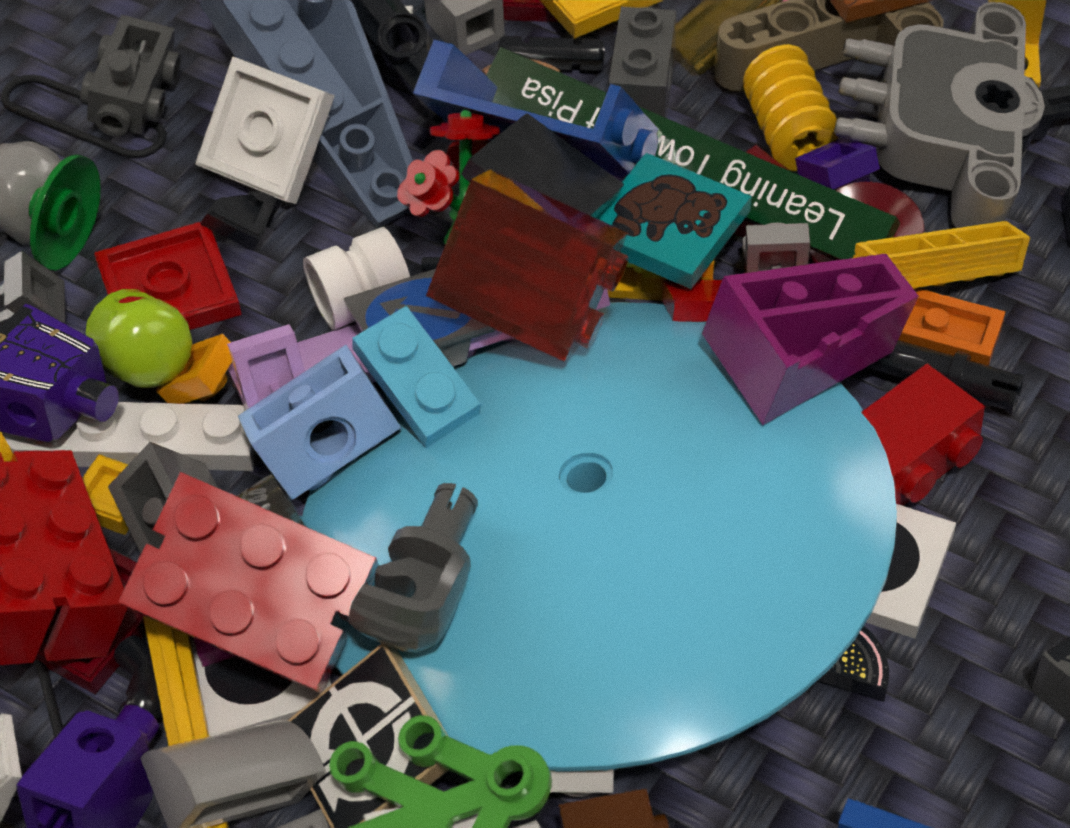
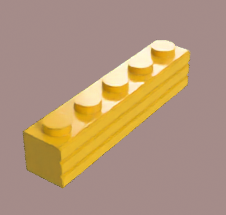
M1001 221L856 243L853 258L887 254L915 290L918 287L930 285L944 286L949 282L961 280L974 281L980 277H999L1005 273L1022 271L1030 236L1009 222Z

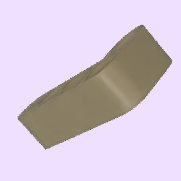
M787 0L733 16L723 21L718 31L714 75L717 82L723 87L733 91H744L742 83L746 69L758 55L774 46L786 44L799 46L806 53L809 65L814 70L853 59L843 54L844 43L849 38L859 41L866 39L894 45L899 32L906 27L922 24L943 28V19L929 1L845 23L830 0Z

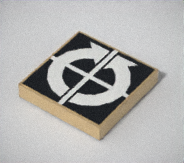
M380 644L288 720L299 726L306 733L315 746L326 770L310 790L331 828H348L364 822V814L399 807L366 791L352 793L341 787L332 776L329 763L334 751L344 743L351 741L361 742L370 749L379 763L428 785L448 771V769L437 763L429 767L417 766L408 759L401 749L398 741L399 732L402 726L415 716L426 715L434 718L447 736L448 734L398 650ZM424 733L415 740L413 749L420 750L429 746L434 738V733ZM360 758L350 762L345 770V776L357 774L363 768L365 759Z

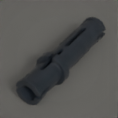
M901 340L897 341L892 353L865 367L868 370L905 380L925 364H929L980 403L1004 409L1012 414L1018 404L1016 397L1021 395L1025 380L1024 374H1015L971 361L969 353L957 350L953 356Z

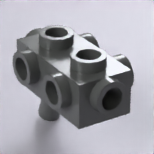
M125 15L120 16L113 34H104L101 39L97 55L98 67L96 72L88 71L82 83L80 103L87 105V120L89 122L96 123L97 127L105 134L118 137L125 135L127 131L142 135L147 121L155 123L160 121L166 99V91L161 90L163 83L175 84L181 65V53L174 51L175 28Z

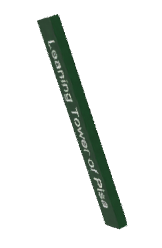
M500 47L486 74L497 86L493 103L591 129L595 126L607 92ZM639 107L658 128V145L655 156L750 195L751 210L744 220L752 224L808 223L810 249L835 261L853 258L856 243L894 237L901 224L896 216Z

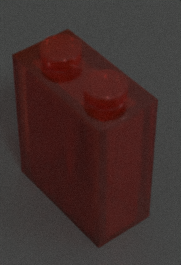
M489 169L470 181L426 296L565 362L579 346L589 349L598 334L605 314L597 311L596 308L604 289L613 292L626 269L629 256L621 253V249L628 233Z

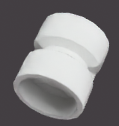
M385 227L353 238L352 245L347 252L335 245L303 258L305 276L315 304L326 324L332 330L355 322L345 305V297L410 277L404 257L395 239Z

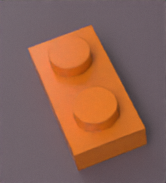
M916 288L915 292L919 297L898 340L953 356L957 350L970 354L971 361L989 366L1003 327L1006 311Z

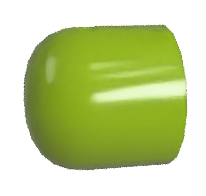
M121 289L107 295L94 307L86 323L85 335L93 339L98 345L103 370L135 387L155 388L172 381L184 370L191 355L192 336L185 318L175 307L140 290ZM128 296L143 297V299L129 303H119L121 299L126 298Z

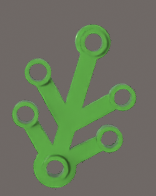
M426 715L415 716L402 726L398 741L403 752L417 766L429 767L437 763L471 782L447 791L439 790L379 763L365 744L357 741L347 742L339 746L332 754L329 763L332 776L346 791L352 793L366 791L401 807L348 828H451L454 822L478 814L472 828H508L511 820H524L537 814L545 805L552 786L550 769L543 757L535 750L522 745L503 747L490 755L448 737L434 718ZM424 733H434V738L429 746L420 750L413 749L415 740ZM355 759H365L363 768L357 774L345 776V770L350 762ZM518 771L523 772V778L517 786L510 789L501 788L502 781L508 775Z

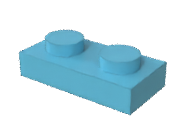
M407 306L352 338L353 351L426 448L480 414L481 403Z

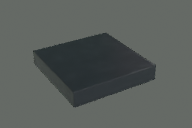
M528 113L470 157L461 173L467 181L561 249L616 199L624 186V183Z

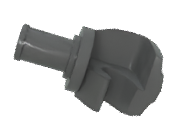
M440 484L434 493V499L422 525L406 526L396 531L388 547L389 557L392 562L376 568L375 586L363 584L350 606L349 624L362 635L388 647L413 653L431 649L443 638L459 604L471 568L469 555L459 545L468 522L478 507L477 498L468 489L462 487L453 509H451L452 502H450V499L455 491L456 484Z

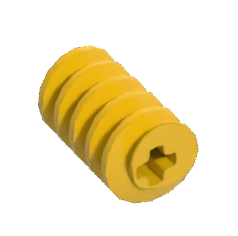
M790 44L774 46L762 52L750 63L744 73L742 85L745 95L750 101L752 111L756 115L758 125L763 131L765 141L770 147L772 157L788 170L798 171L795 161L796 157L839 139L834 133L836 116L830 110L829 101L823 95L822 86L816 80L814 69L809 65L806 53L799 46Z

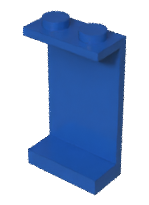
M435 39L413 92L416 97L446 123L448 122L449 114L468 110L471 113L482 114L485 123L500 127L499 134L528 113L611 175L622 179L626 178L645 153L655 156L657 150L658 128L621 86L610 84L595 126L591 129L493 103L497 86L454 44ZM499 134L493 135V138L488 139V140L491 142V141H492L494 138H496Z

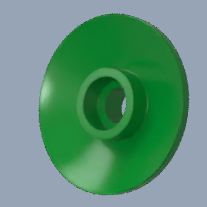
M76 154L63 159L49 174L43 186L36 189L31 197L28 208L31 219V252L33 258L49 270H60L70 264L84 247L94 226L100 203L101 183L98 168L88 157Z

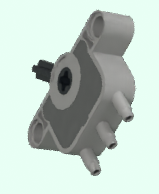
M988 2L978 8L969 33L932 25L917 24L908 26L899 32L894 45L866 39L861 41L847 39L843 47L844 56L855 58L859 62L886 67L881 82L863 78L852 79L844 77L841 79L838 90L839 94L852 97L854 101L878 105L877 122L859 118L848 119L840 117L836 120L834 133L836 136L846 137L853 142L875 146L879 164L893 177L908 182L951 190V219L956 228L1001 222L1006 220L1021 186V160L1031 140L1044 138L1052 121L1070 117V85L1040 90L1032 77L1028 78L1024 75L1026 36L1024 16L1011 5L1003 2Z

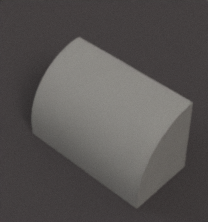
M276 720L147 751L141 756L142 764L168 828H206L299 803L326 771L312 741L299 726L288 720Z

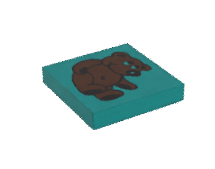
M645 153L622 181L624 186L616 199L584 228V231L589 230L597 237L599 250L692 289L750 212L751 196Z

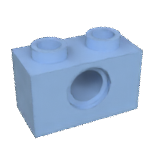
M344 345L238 415L250 444L292 500L307 490L321 487L331 479L335 471L367 450L375 447L382 440L401 428L385 400L347 345ZM334 420L327 429L312 433V430L321 422Z

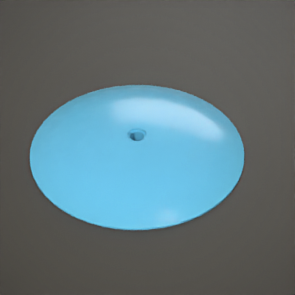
M612 302L610 306L592 311L591 316L573 322L561 321L533 330L528 336L518 340H502L478 348L474 355L467 358L465 363L453 366L481 403L480 414L427 448L383 390L379 391L401 428L382 440L375 447L367 450L335 471L327 483L317 489L310 490L303 510L301 525L376 557L380 566L392 562L389 557L388 547L398 529L406 526L422 525L434 499V493L440 484H456L455 491L450 499V502H452L451 509H453L462 487L468 489L477 498L478 507L471 516L459 542V545L464 548L470 557L471 568L454 616L443 638L431 649L419 653L398 650L448 736L490 755L507 746L522 745L529 747L543 757L550 771H596L650 764L689 754L726 740L769 718L801 696L831 669L854 642L873 612L887 580L895 549L897 508L894 480L887 454L876 430L861 413L863 409L856 399L839 382L762 425L702 335L706 322L673 321L664 304ZM336 613L331 625L344 630L348 636L335 665L341 675H344L381 643L365 637L353 628L349 622L342 620L338 613Z

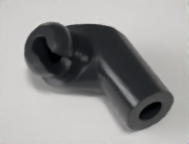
M131 635L121 641L114 651L115 662L131 678L126 690L128 699L120 705L118 713L125 705H136L146 709L155 719L162 718L149 646L138 635Z

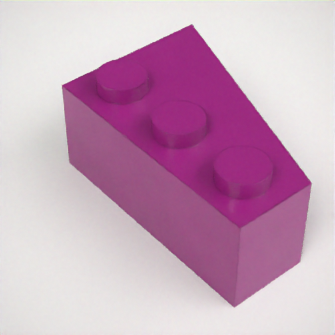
M887 254L728 275L722 279L702 335L762 425L892 353L919 296Z

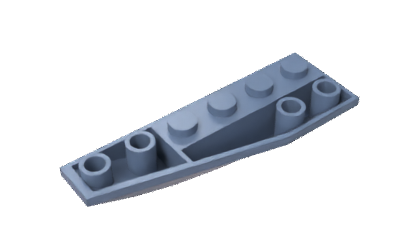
M200 0V7L236 58L335 95L313 160L378 229L409 213L410 207L403 205L398 200L397 190L403 180L406 179L407 168L413 162V159L351 0Z

